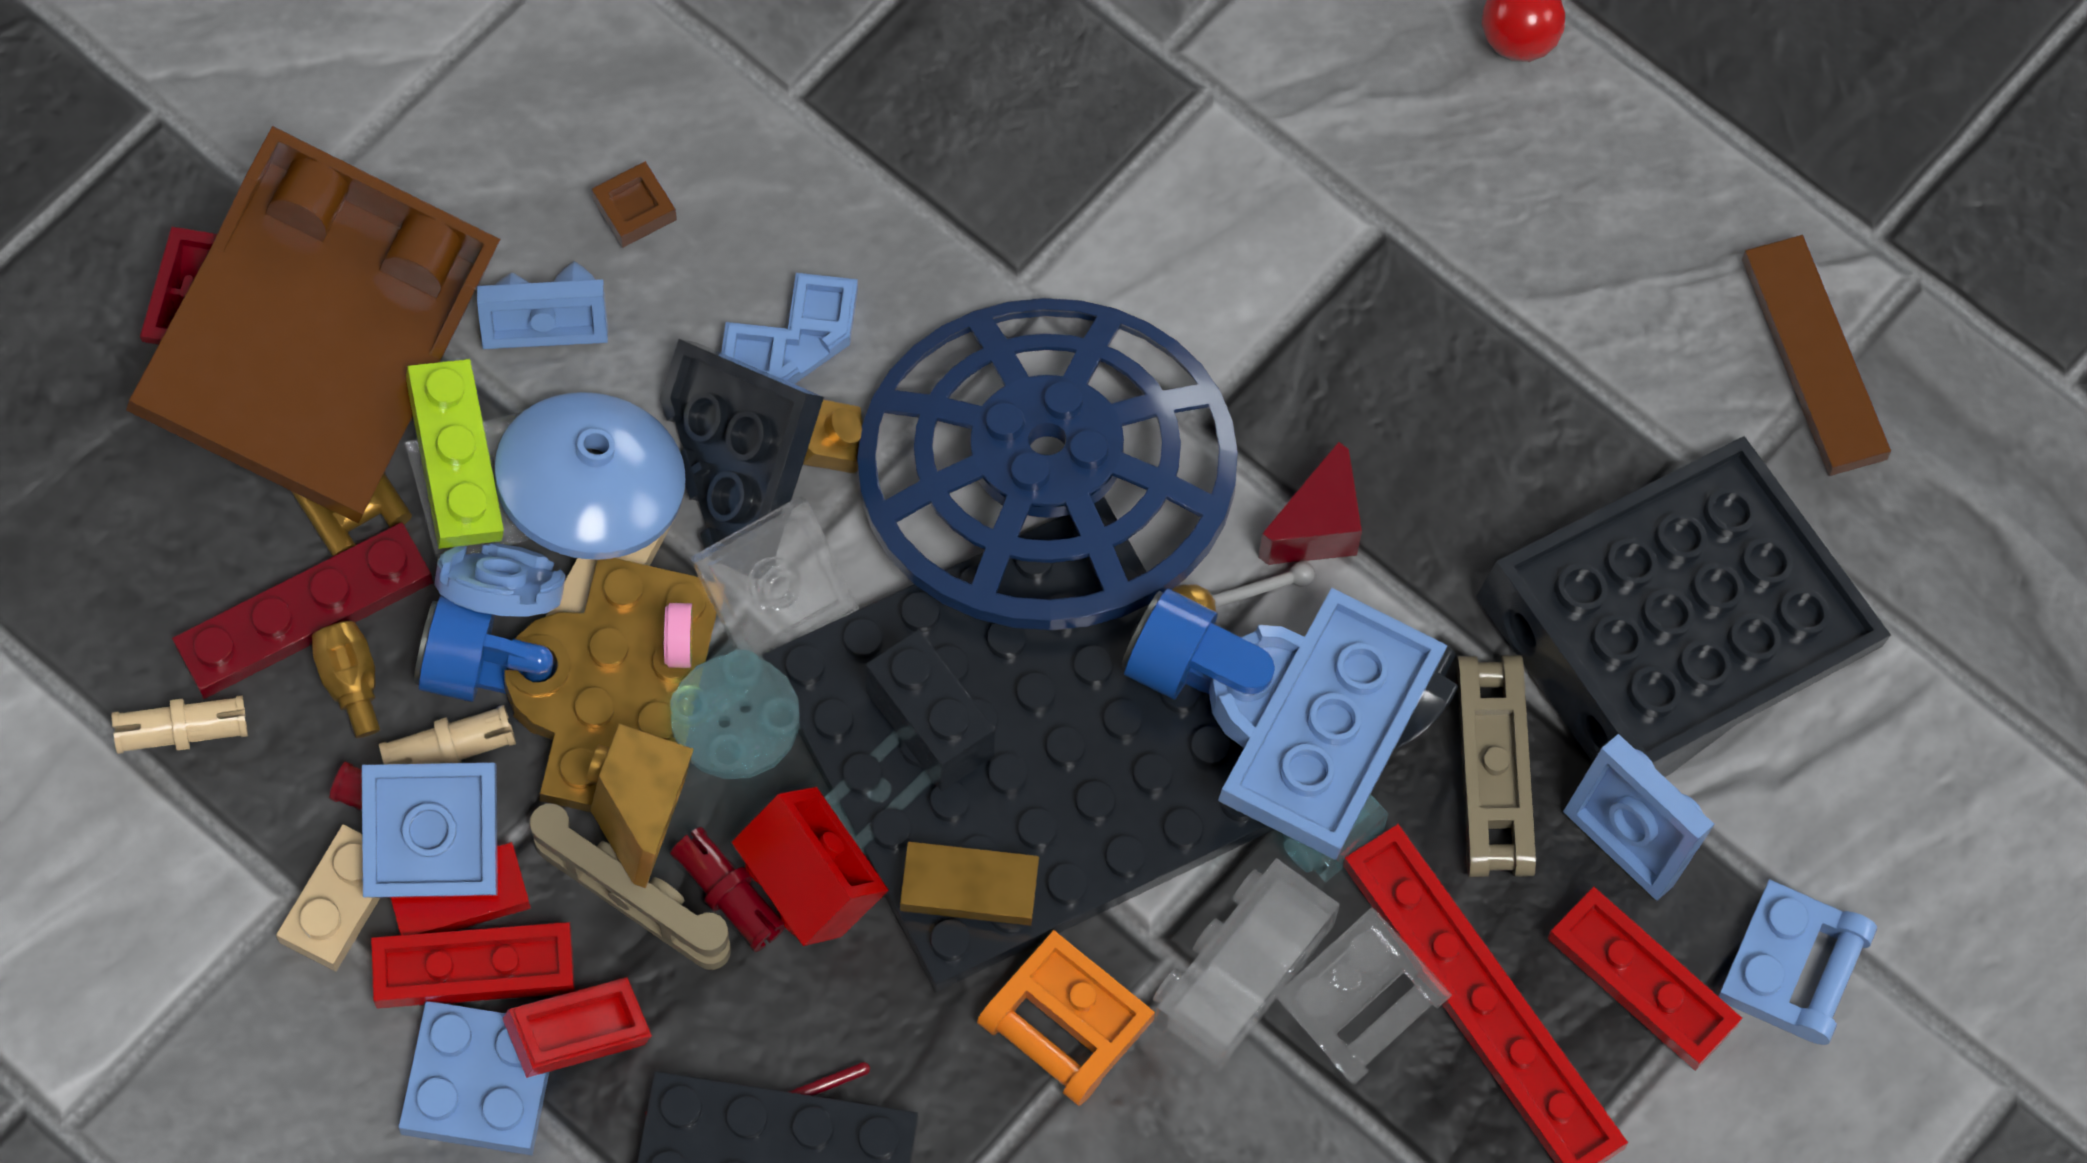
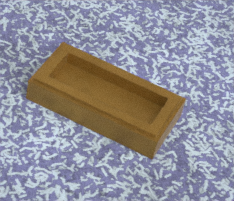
M908 842L900 911L1031 926L1039 856Z

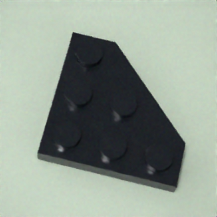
M678 339L660 400L666 420L675 422L683 446V450L680 453L685 468L687 492L690 500L699 501L707 528L700 533L706 556L748 576L767 579L824 397L699 343Z

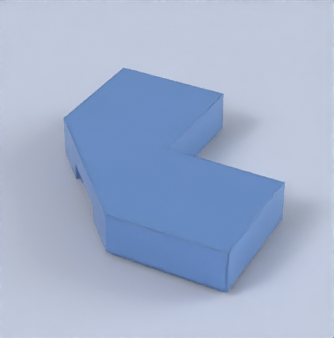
M796 273L788 329L726 322L721 353L796 384L850 345L858 292V279Z

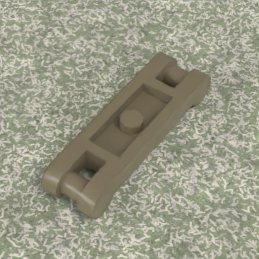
M1502 655L1500 662H1478L1477 656H1457L1455 678L1456 684L1459 687L1457 694L1467 841L1468 877H1488L1490 870H1512L1514 877L1534 876L1536 853L1523 658L1521 655ZM1501 687L1503 698L1480 697V688ZM1511 828L1512 844H1489L1488 829Z
M544 804L533 812L530 817V828L537 853L544 860L699 967L706 970H715L728 962L731 955L727 924L721 916L715 913L695 915L682 906L685 901L682 895L671 885L657 877H653L648 882L646 888L634 885L612 846L607 842L601 841L596 847L570 828L571 825L567 812L561 806Z

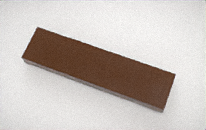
M1799 235L1745 250L1742 262L1828 475L1833 476L1888 460L1891 453L1890 446L1804 236Z

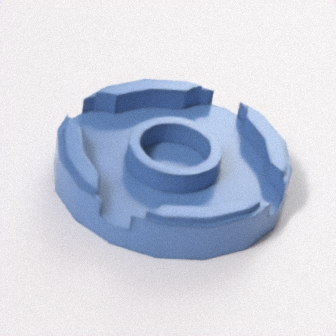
M490 543V545H482L481 553L466 554L467 546H458L441 554L437 563L434 585L440 595L456 605L476 612L498 616H533L548 613L560 606L563 597L566 577L561 569L553 571L554 563L546 556L522 547Z

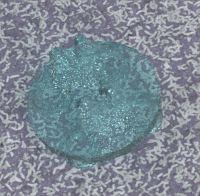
M735 650L728 655L718 656L696 666L680 682L678 689L673 693L670 700L672 735L676 743L694 749L690 762L699 770L723 779L752 778L774 768L792 749L800 728L798 697L788 678L772 664L759 659L757 655L748 650ZM743 706H750L752 708L748 713L740 711V708ZM723 720H727L731 723L726 728H723L719 725V723Z

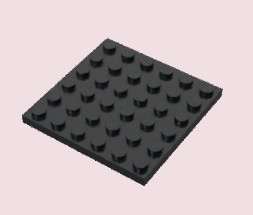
M1105 497L1094 504L1104 527L1117 520ZM1066 515L1028 531L1019 537L1051 541L1075 538L1079 534L1071 516ZM1129 539L1114 547L1128 581L1147 573ZM983 553L945 571L958 579L972 584ZM1089 557L1055 563L1026 562L1010 558L997 593L1017 598L1052 600L1087 596L1103 590ZM914 584L762 654L763 665L859 848L889 889L885 897L935 992L1044 941L1053 930L1059 934L1275 830L1218 801L1221 790L1244 748L1228 737L1212 714L1210 695L1185 684L1177 698L1173 700L1124 675L1126 668L1121 666L1124 655L1149 605L1126 616L1087 627L1058 630L1012 628L979 620L946 606ZM918 629L995 728L994 757L943 791H940L866 693L865 664ZM908 842L1039 856L1031 926L900 911Z

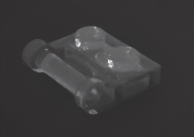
M1373 907L1275 995L1328 1055L1340 1072L1354 1085L1369 1072L1366 1065L1432 1004L1438 1009L1452 996L1445 985ZM1405 973L1414 983V986L1350 1045H1347L1337 1033L1398 977Z

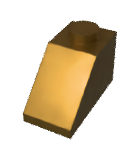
M619 724L610 748L598 744L588 770L586 782L597 785L591 806L592 814L632 883L646 888L685 783L694 749Z

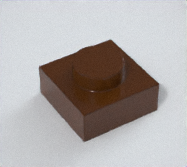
M646 161L591 189L593 201L622 248L677 220L675 207Z

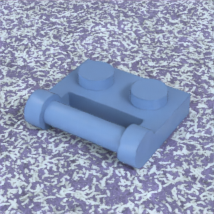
M1769 879L1718 997L1735 1009L1807 1041L1827 1045L1830 1043L1837 1027V1023L1833 1019L1862 948L1871 946L1877 931V925L1861 914L1840 911ZM1820 931L1836 938L1837 941L1809 1007L1800 1008L1789 1003Z

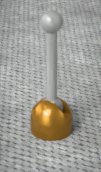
M1300 561L1295 563L1289 572L1216 595H1212L1207 589L1197 584L1181 585L1174 587L1172 590L1216 612L1217 607L1293 583L1300 587L1308 586L1314 580L1315 571L1311 564Z

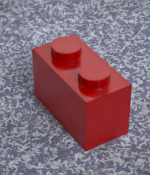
M817 787L778 794L731 842L745 861L746 870L762 886L780 912L781 919L785 923L784 926L791 934L797 937L802 946L841 938L889 891Z

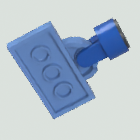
M1169 588L1164 593L1159 591L1149 604L1128 645L1121 665L1126 668L1124 675L1173 700L1177 698L1185 684L1210 695L1212 714L1228 737L1244 748L1221 790L1218 801L1336 860L1448 645L1334 588H1331L1305 637L1282 626L1258 625L1256 631L1239 637L1215 625L1218 616L1217 612Z

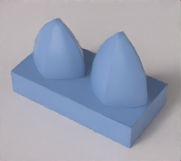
M575 261L565 267L553 282L529 283L522 277L510 273L495 285L477 286V307L483 349L608 343V322L603 279L595 280L591 273Z

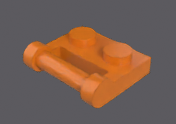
M1053 930L989 1002L980 1014L977 1023L992 1036L998 1032L1064 1085L1063 1094L1076 1105L1081 1106L1093 1094L1106 1074L1154 1021L1155 1012ZM1026 998L1093 1052L1082 1066L1015 1012Z

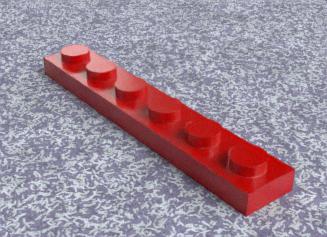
M1399 824L1346 856L1343 867L1553 1161L1555 1163H1605L1623 1151L1628 1144L1626 1138Z

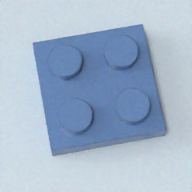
M1619 734L1601 748L1563 811L1656 901L1675 885L1715 825L1703 814L1700 806L1691 797L1682 794L1655 769L1652 761L1643 752L1634 749Z
M497 764L362 765L363 897L497 896Z
M426 1001L399 1124L401 1135L533 1156L549 1072L526 1078L503 1022V1017L506 1013Z

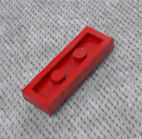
M1595 887L1550 931L1548 940L1695 1071L1739 1026L1742 1020L1738 1013Z
M570 922L371 938L373 1000L377 1009L425 1005L426 1001L455 1003L575 992Z

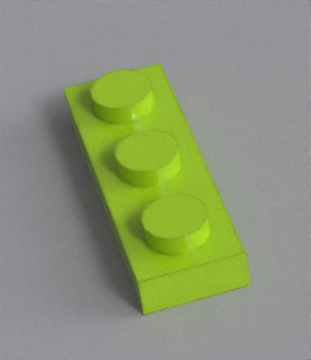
M465 359L407 366L406 382L438 549L502 541L504 528L471 360Z

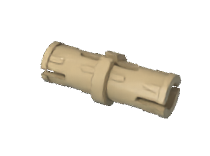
M243 695L231 699L186 705L182 698L170 700V707L125 713L113 712L112 726L115 728V733L113 734L116 752L120 754L124 753V751L174 744L178 751L190 749V742L235 736L247 737L248 731L247 722L245 721L246 714Z
M500 705L496 709L449 723L446 717L434 721L435 728L388 743H379L384 765L461 763L462 759L506 745H515L516 740L511 723L508 722L509 716L504 705Z

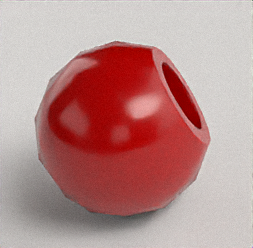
M1487 0L1483 8L1482 28L1487 42L1499 55L1511 61L1531 62L1545 57L1557 46L1565 29L1566 13L1561 0Z

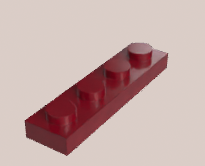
M403 522L173 637L172 640L203 699H206L312 645V636L316 631L340 622L353 621L356 623L434 582L430 570Z

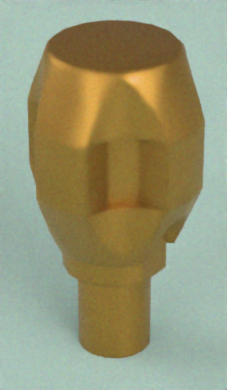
M353 621L336 623L316 631L312 636L313 658L323 686L333 700L339 703L340 709L347 710L356 738L367 737L379 732L380 727L371 703L375 699L373 692L376 685L375 665L366 638Z

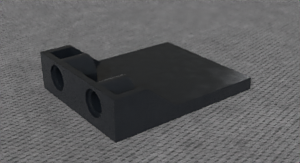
M1745 436L1497 560L1476 595V598L1514 652L1522 656L1524 666L1592 762H1594L1601 748L1619 734L1634 749L1643 752L1652 761L1655 769L1664 777L1673 773L1737 724L1883 647L1891 636Z

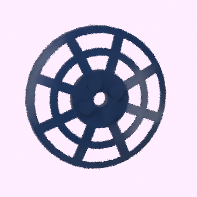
M1040 298L1010 301L970 312L942 325L912 346L889 370L871 399L862 424L857 463L861 501L872 532L889 559L913 584L942 604L979 620L1012 628L1058 630L1092 626L1126 616L1149 605L1159 591L1164 593L1167 588L1172 590L1183 582L1209 554L1226 524L1235 496L1238 451L1233 421L1221 391L1204 366L1177 340L1151 323L1116 308L1081 300ZM1042 316L1080 318L1093 321L1084 338L1061 334H1035L1006 339L996 323L1012 319ZM1119 329L1140 337L1172 357L1195 380L1197 385L1162 390L1158 382L1140 364L1122 352L1109 347ZM971 332L982 348L952 367L935 385L930 395L895 390L899 383L920 361L958 337ZM1042 350L1075 353L1063 376L1037 375L1031 377L1028 376L1016 354ZM1101 361L1125 375L1144 395L1111 404L1106 397L1088 384ZM989 364L993 365L1004 387L986 400L983 406L950 399L951 394L968 377ZM1210 408L1215 421L1219 446L1217 478L1212 494L1177 477L1180 463L1181 439L1175 413ZM888 413L917 417L919 419L915 431L914 456L919 481L885 500L879 484L876 460L879 426L883 415ZM1157 418L1162 441L1161 458L1158 467L1124 453L1122 426ZM937 422L972 429L971 456L937 471L933 452L934 433ZM1041 437H1054L1065 445L1061 451L1053 455H1041L1030 447L1035 440ZM1117 478L1147 490L1145 495L1129 512L1114 523L1104 527L1094 504L1112 488ZM979 481L984 490L995 501L1003 505L994 528L985 526L967 514L952 499L950 493ZM1166 499L1201 517L1194 530L1170 556L1147 573L1130 581L1127 580L1114 547L1125 542L1143 529L1161 510ZM931 504L936 514L954 532L972 544L985 549L972 584L952 576L927 559L905 537L897 522ZM1027 515L1044 518L1070 515L1079 536L1070 539L1047 541L1020 538L1019 534ZM1089 557L1103 590L1087 596L1052 600L1017 598L997 593L1010 558L1026 562L1055 563Z

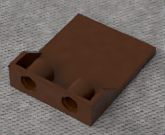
M272 126L237 192L209 253L130 397L126 411L359 524L413 417L406 382L407 366L438 363L441 361L501 239Z

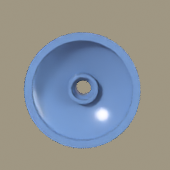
M567 393L547 398L532 405L517 416L508 426L496 452L494 482L499 501L507 516L531 540L551 551L574 558L612 559L647 547L670 527L680 509L685 490L686 479L683 459L677 444L667 429L642 408L623 399L605 394ZM586 449H596L603 452V454H591Z

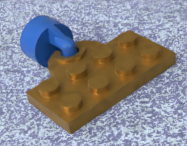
M618 558L600 559L596 563L584 613L558 612L535 620L513 641L491 635L495 615L473 611L456 605L447 598L440 596L438 601H432L427 615L417 656L414 682L419 683V690L469 702H474L478 688L507 694L514 712L513 717L531 733L553 740L539 801L591 812L597 785L586 782L588 770L598 744L610 748L619 724L686 746L724 583ZM669 603H692L693 638L691 668H668V664L664 663L665 607L669 606Z

